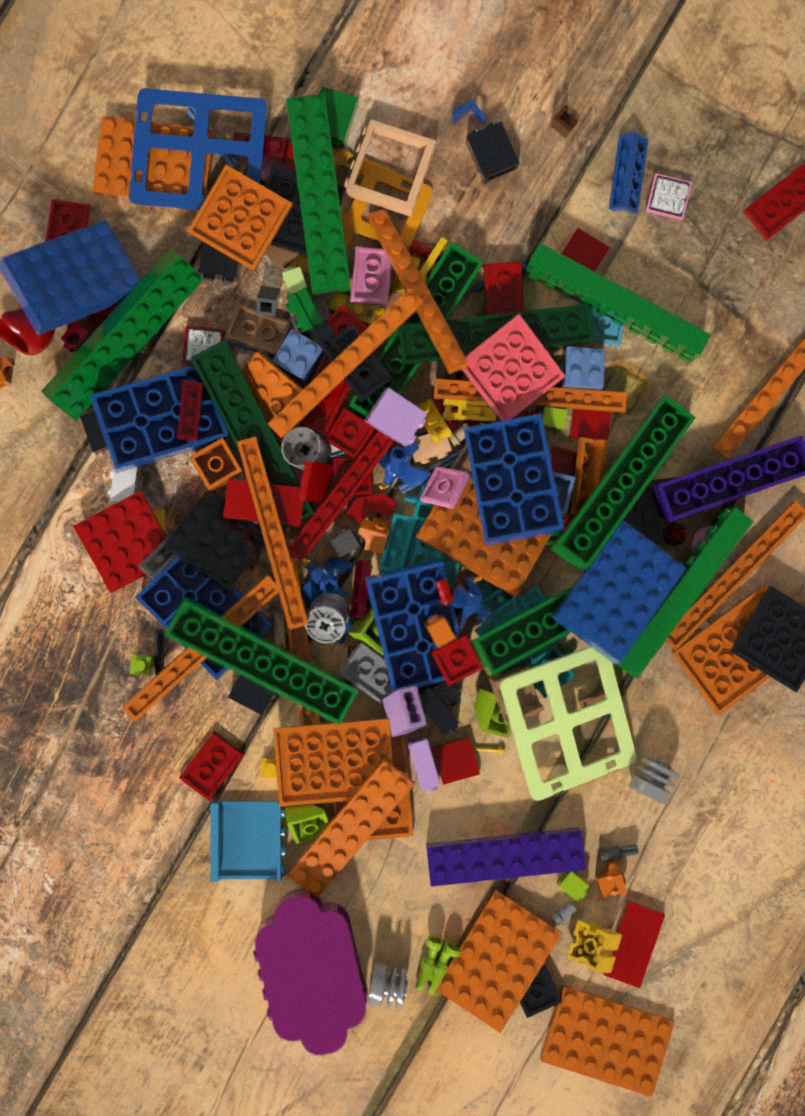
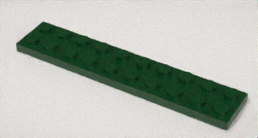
M589 304L445 320L464 356L469 354L517 314H520L545 349L593 343ZM423 323L401 325L398 328L402 365L443 361Z
M223 340L190 357L237 448V441L256 437L269 484L300 487L301 484L291 465L284 459L281 446L272 428L268 425L269 422L227 341ZM304 501L302 520L315 513L309 501ZM281 525L282 530L289 527L288 525Z

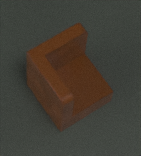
M566 104L553 118L551 125L564 138L578 124V121L567 112L568 106Z

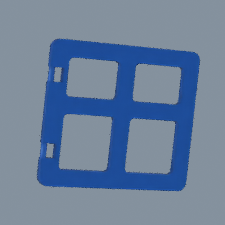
M141 89L137 97L132 171L129 187L130 201L135 205L200 210L207 198L202 193L206 155L209 153L248 157L247 177L261 185L268 109L265 100L239 96ZM159 104L195 108L193 136L151 133L153 106ZM216 109L252 113L250 141L209 139L210 111ZM142 112H148L147 122H141ZM150 149L188 151L192 153L187 194L146 191ZM136 171L142 172L141 182H136Z

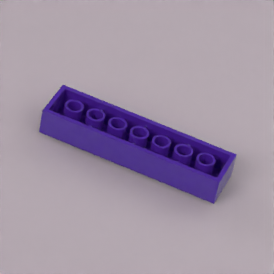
M803 435L653 486L665 523L805 476V441Z
M579 827L426 844L431 887L586 870L582 831Z

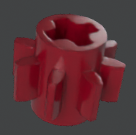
M675 522L667 525L662 533L666 537L665 543L674 547L684 543L687 534L683 531L686 527Z

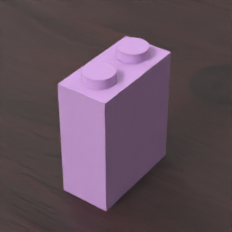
M385 388L365 419V422L401 446L407 447L408 444L411 445L415 440L417 429H421L425 424L427 413L390 388Z
M416 686L399 689L383 699L386 716L390 722L392 737L411 733L426 725Z
M427 736L408 741L421 790H426V792L437 790L440 780Z

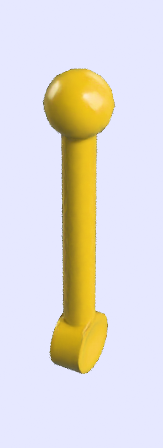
M473 747V751L498 752L499 754L505 752L504 747Z

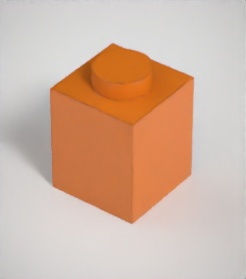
M436 614L427 619L428 622L425 623V626L438 648L455 639L442 614L439 616Z

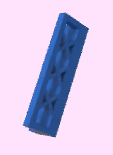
M635 132L619 135L609 210L612 211L625 210L632 214H638L648 139ZM638 142L641 143L640 151H639L638 146H637V145H638ZM635 160H637L638 169L635 167ZM633 178L635 181V188L632 185ZM630 197L633 201L632 207L629 206Z

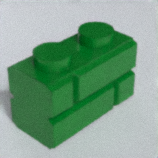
M307 287L286 297L288 303L285 306L290 315L294 313L297 319L294 323L298 331L302 330L304 335L324 321Z

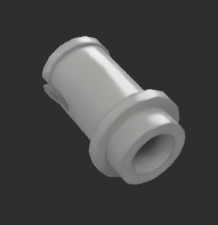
M568 901L557 912L553 911L554 914L551 917L557 925L561 923L563 925V921L576 912V909Z

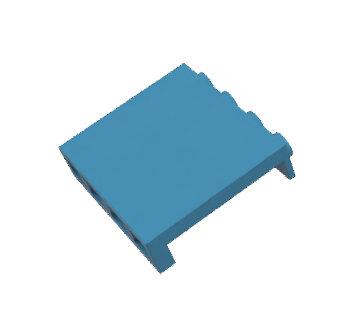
M213 801L211 803L210 882H218L220 879H277V882L281 881L282 876H285L286 866L282 864V857H285L286 846L282 845V837H285L286 827L282 825V818H285L286 815L285 806L279 807V801Z

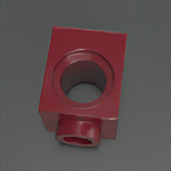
M74 321L60 339L65 342L63 346L73 353L92 334ZM75 335H79V341L77 343H72L73 337Z

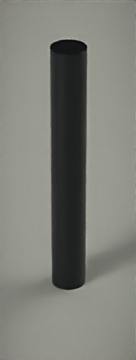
M162 629L154 630L155 676L163 670Z

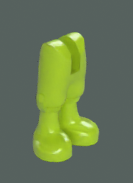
M428 936L426 945L429 947L428 956H425L420 962L421 968L415 988L423 991L427 980H429L427 993L434 995L444 975L447 973V961L450 957H458L461 949L449 941H445L443 945V940L439 937ZM443 945L441 956L437 963H435L436 955Z

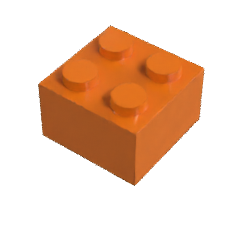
M223 437L189 457L209 491H215L227 484L228 479L234 480L245 473Z

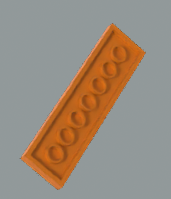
M383 759L290 868L287 876L318 898L411 790L415 782L386 759Z

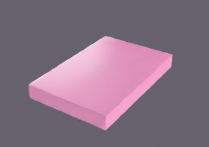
M355 246L350 303L388 307L392 264L384 249Z

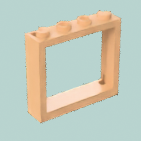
M371 119L369 126L365 125L362 134V137H364L363 143L359 142L356 151L358 157L356 160L353 159L350 168L352 171L351 176H347L344 184L346 196L412 217L435 150L436 141ZM373 133L425 150L407 202L355 185Z

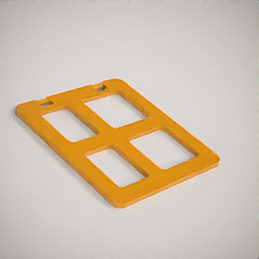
M332 147L335 169L337 166L350 169L351 164H348L349 158L356 160L358 156L342 148ZM365 158L359 174L364 176L360 186L370 190H374L375 185L380 182L409 195L411 190L402 187V182L405 181L410 184L414 182L413 179ZM424 183L412 217H408L400 234L408 251L433 196L432 188ZM356 198L348 213L341 212L346 252L355 234L380 243L371 225L361 219L368 202ZM299 255L288 265L290 267H300L302 272L310 275L308 259ZM393 266L391 272L390 288L396 273ZM349 276L350 285L352 288V277Z

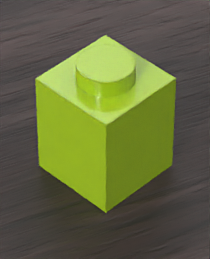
M545 406L543 411H539L544 428L563 431L568 410Z
M133 654L130 674L152 676L155 656Z
M574 871L565 872L557 881L559 887L576 901L579 898H584L589 891L587 889L589 887L588 883Z

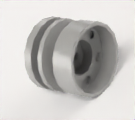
M297 427L290 430L282 441L281 452L284 459L290 465L300 470H304L306 461L325 464L328 458L326 441L319 434L306 427ZM308 448H310L311 451H308V455L305 454Z
M322 593L313 600L306 616L308 625L305 628L310 637L321 643H333L339 640L344 634L349 620V604L343 597L335 593Z
M643 756L641 761L649 766L648 768L638 766L645 774L643 777L634 775L629 787L666 805L671 793L664 787L665 785L675 787L676 784L668 779L671 776L678 780L680 775L670 766L656 759Z
M374 963L367 1005L380 1007L383 998H387L388 1008H391L392 1000H396L395 1009L401 1010L407 991V968L401 967L400 976H397V966H394L390 975L387 974V965Z

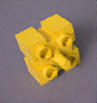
M578 920L574 931L577 939L576 942H571L567 958L577 963H586L585 967L597 973H611L615 961L612 952L613 950H618L622 935L611 929H603L602 925L592 920Z

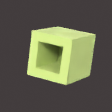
M292 266L282 273L289 295L307 287L300 267Z

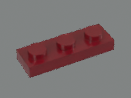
M234 132L232 141L249 142L251 134ZM265 135L263 157L286 159L289 140L283 137Z
M183 380L177 439L197 441L203 383Z
M370 560L356 561L349 618H364L367 612L366 599L368 590L364 577L371 575Z

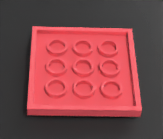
M517 314L467 354L465 358L468 366L462 369L500 421L514 418L565 377L520 314Z

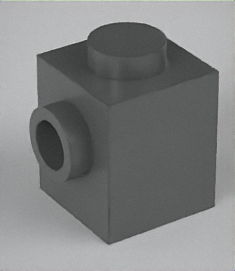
M261 285L257 296L256 314L276 316L279 307L280 288Z
M344 528L335 534L336 538L330 541L339 557L342 558L359 548L361 539L356 531L352 533L350 529L346 531Z
M444 680L438 682L432 688L447 707L450 704L453 707L461 700L460 696L462 693L459 690L462 688L457 682L448 686Z

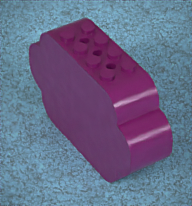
M305 889L290 891L280 899L274 915L268 917L262 923L255 939L256 950H253L255 962H259L260 966L258 977L264 984V989H262L264 1001L267 1000L269 1006L267 1008L268 1020H272L273 1028L280 1038L291 1042L301 1040L303 1047L313 1055L322 1056L335 1053L344 1046L347 1040L348 1029L359 1025L366 1014L367 991L350 917L346 909L340 904L334 902L322 903L319 896L316 898Z

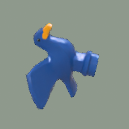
M413 442L404 448H389L379 462V465L385 469V478L379 486L380 489H389L396 478H400L412 488L422 485L430 479L432 475L430 471L413 466L410 463L412 455L420 448L417 444Z
M331 557L322 567H318L309 559L303 558L301 560L311 575V579L302 586L303 597L309 609L313 600L322 592L326 594L335 593L343 598L348 594L338 587L336 578L352 570L354 567L353 563L342 558Z
M481 576L467 577L465 580L467 590L460 585L456 586L453 606L456 616L462 611L459 630L463 629L466 619L473 613L477 614L476 619L482 624L494 614L491 608H485L482 605L483 594L476 586V583L482 580Z

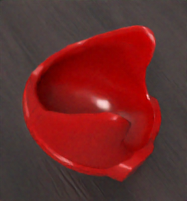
M19 303L17 310L6 311L1 315L0 338L23 354L29 356L38 355L50 345L54 338L55 329L37 335Z

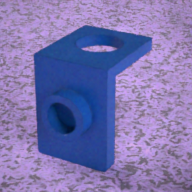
M471 99L465 105L461 104L456 108L455 113L451 117V122L454 125L471 111L480 123L484 125L486 116Z

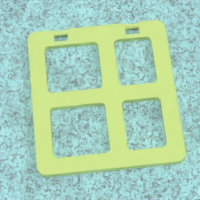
M586 647L501 680L499 688L529 793L534 800L545 799L555 793L568 790L635 762L636 752L612 662L592 647ZM596 660L606 695L605 699L567 713L558 681V674ZM543 680L553 718L550 721L527 729L516 691L519 688ZM610 713L620 748L619 751L582 766L572 732L573 727ZM558 734L568 770L566 773L546 781H541L532 750V743ZM612 760L615 761V765L606 768L605 763ZM561 782L562 786L552 789L551 784Z

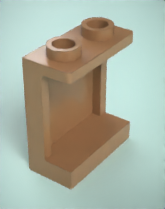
M525 663L489 678L503 720L509 725L499 684L506 677L530 669ZM533 683L517 689L516 694L524 719L537 716L540 711L544 710L543 705L539 702Z

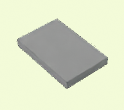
M360 641L338 673L384 706L383 699L393 693L385 660Z

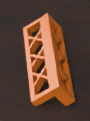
M579 437L570 514L577 513L578 503L581 501L583 505L605 474L609 441ZM585 443H589L587 453L585 452ZM584 463L586 464L585 472L582 469ZM583 482L584 489L581 491L580 486Z

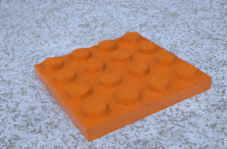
M225 165L187 232L255 272L293 207V203L230 166Z
M256 352L243 370V374L268 422L304 390L260 352ZM306 416L293 429L299 427ZM273 430V432H274V434H275V436H276V438H277V440H278L280 446L282 447V441H283L284 437L281 438V437Z

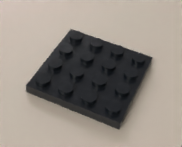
M272 164L266 188L293 203V207L270 246L307 257L296 172ZM337 184L341 207L346 187Z
M207 490L165 543L164 548L228 592L265 541L260 524L257 525L253 521L223 518L225 498L214 490Z
M769 586L729 652L797 693L805 680V606L773 586Z

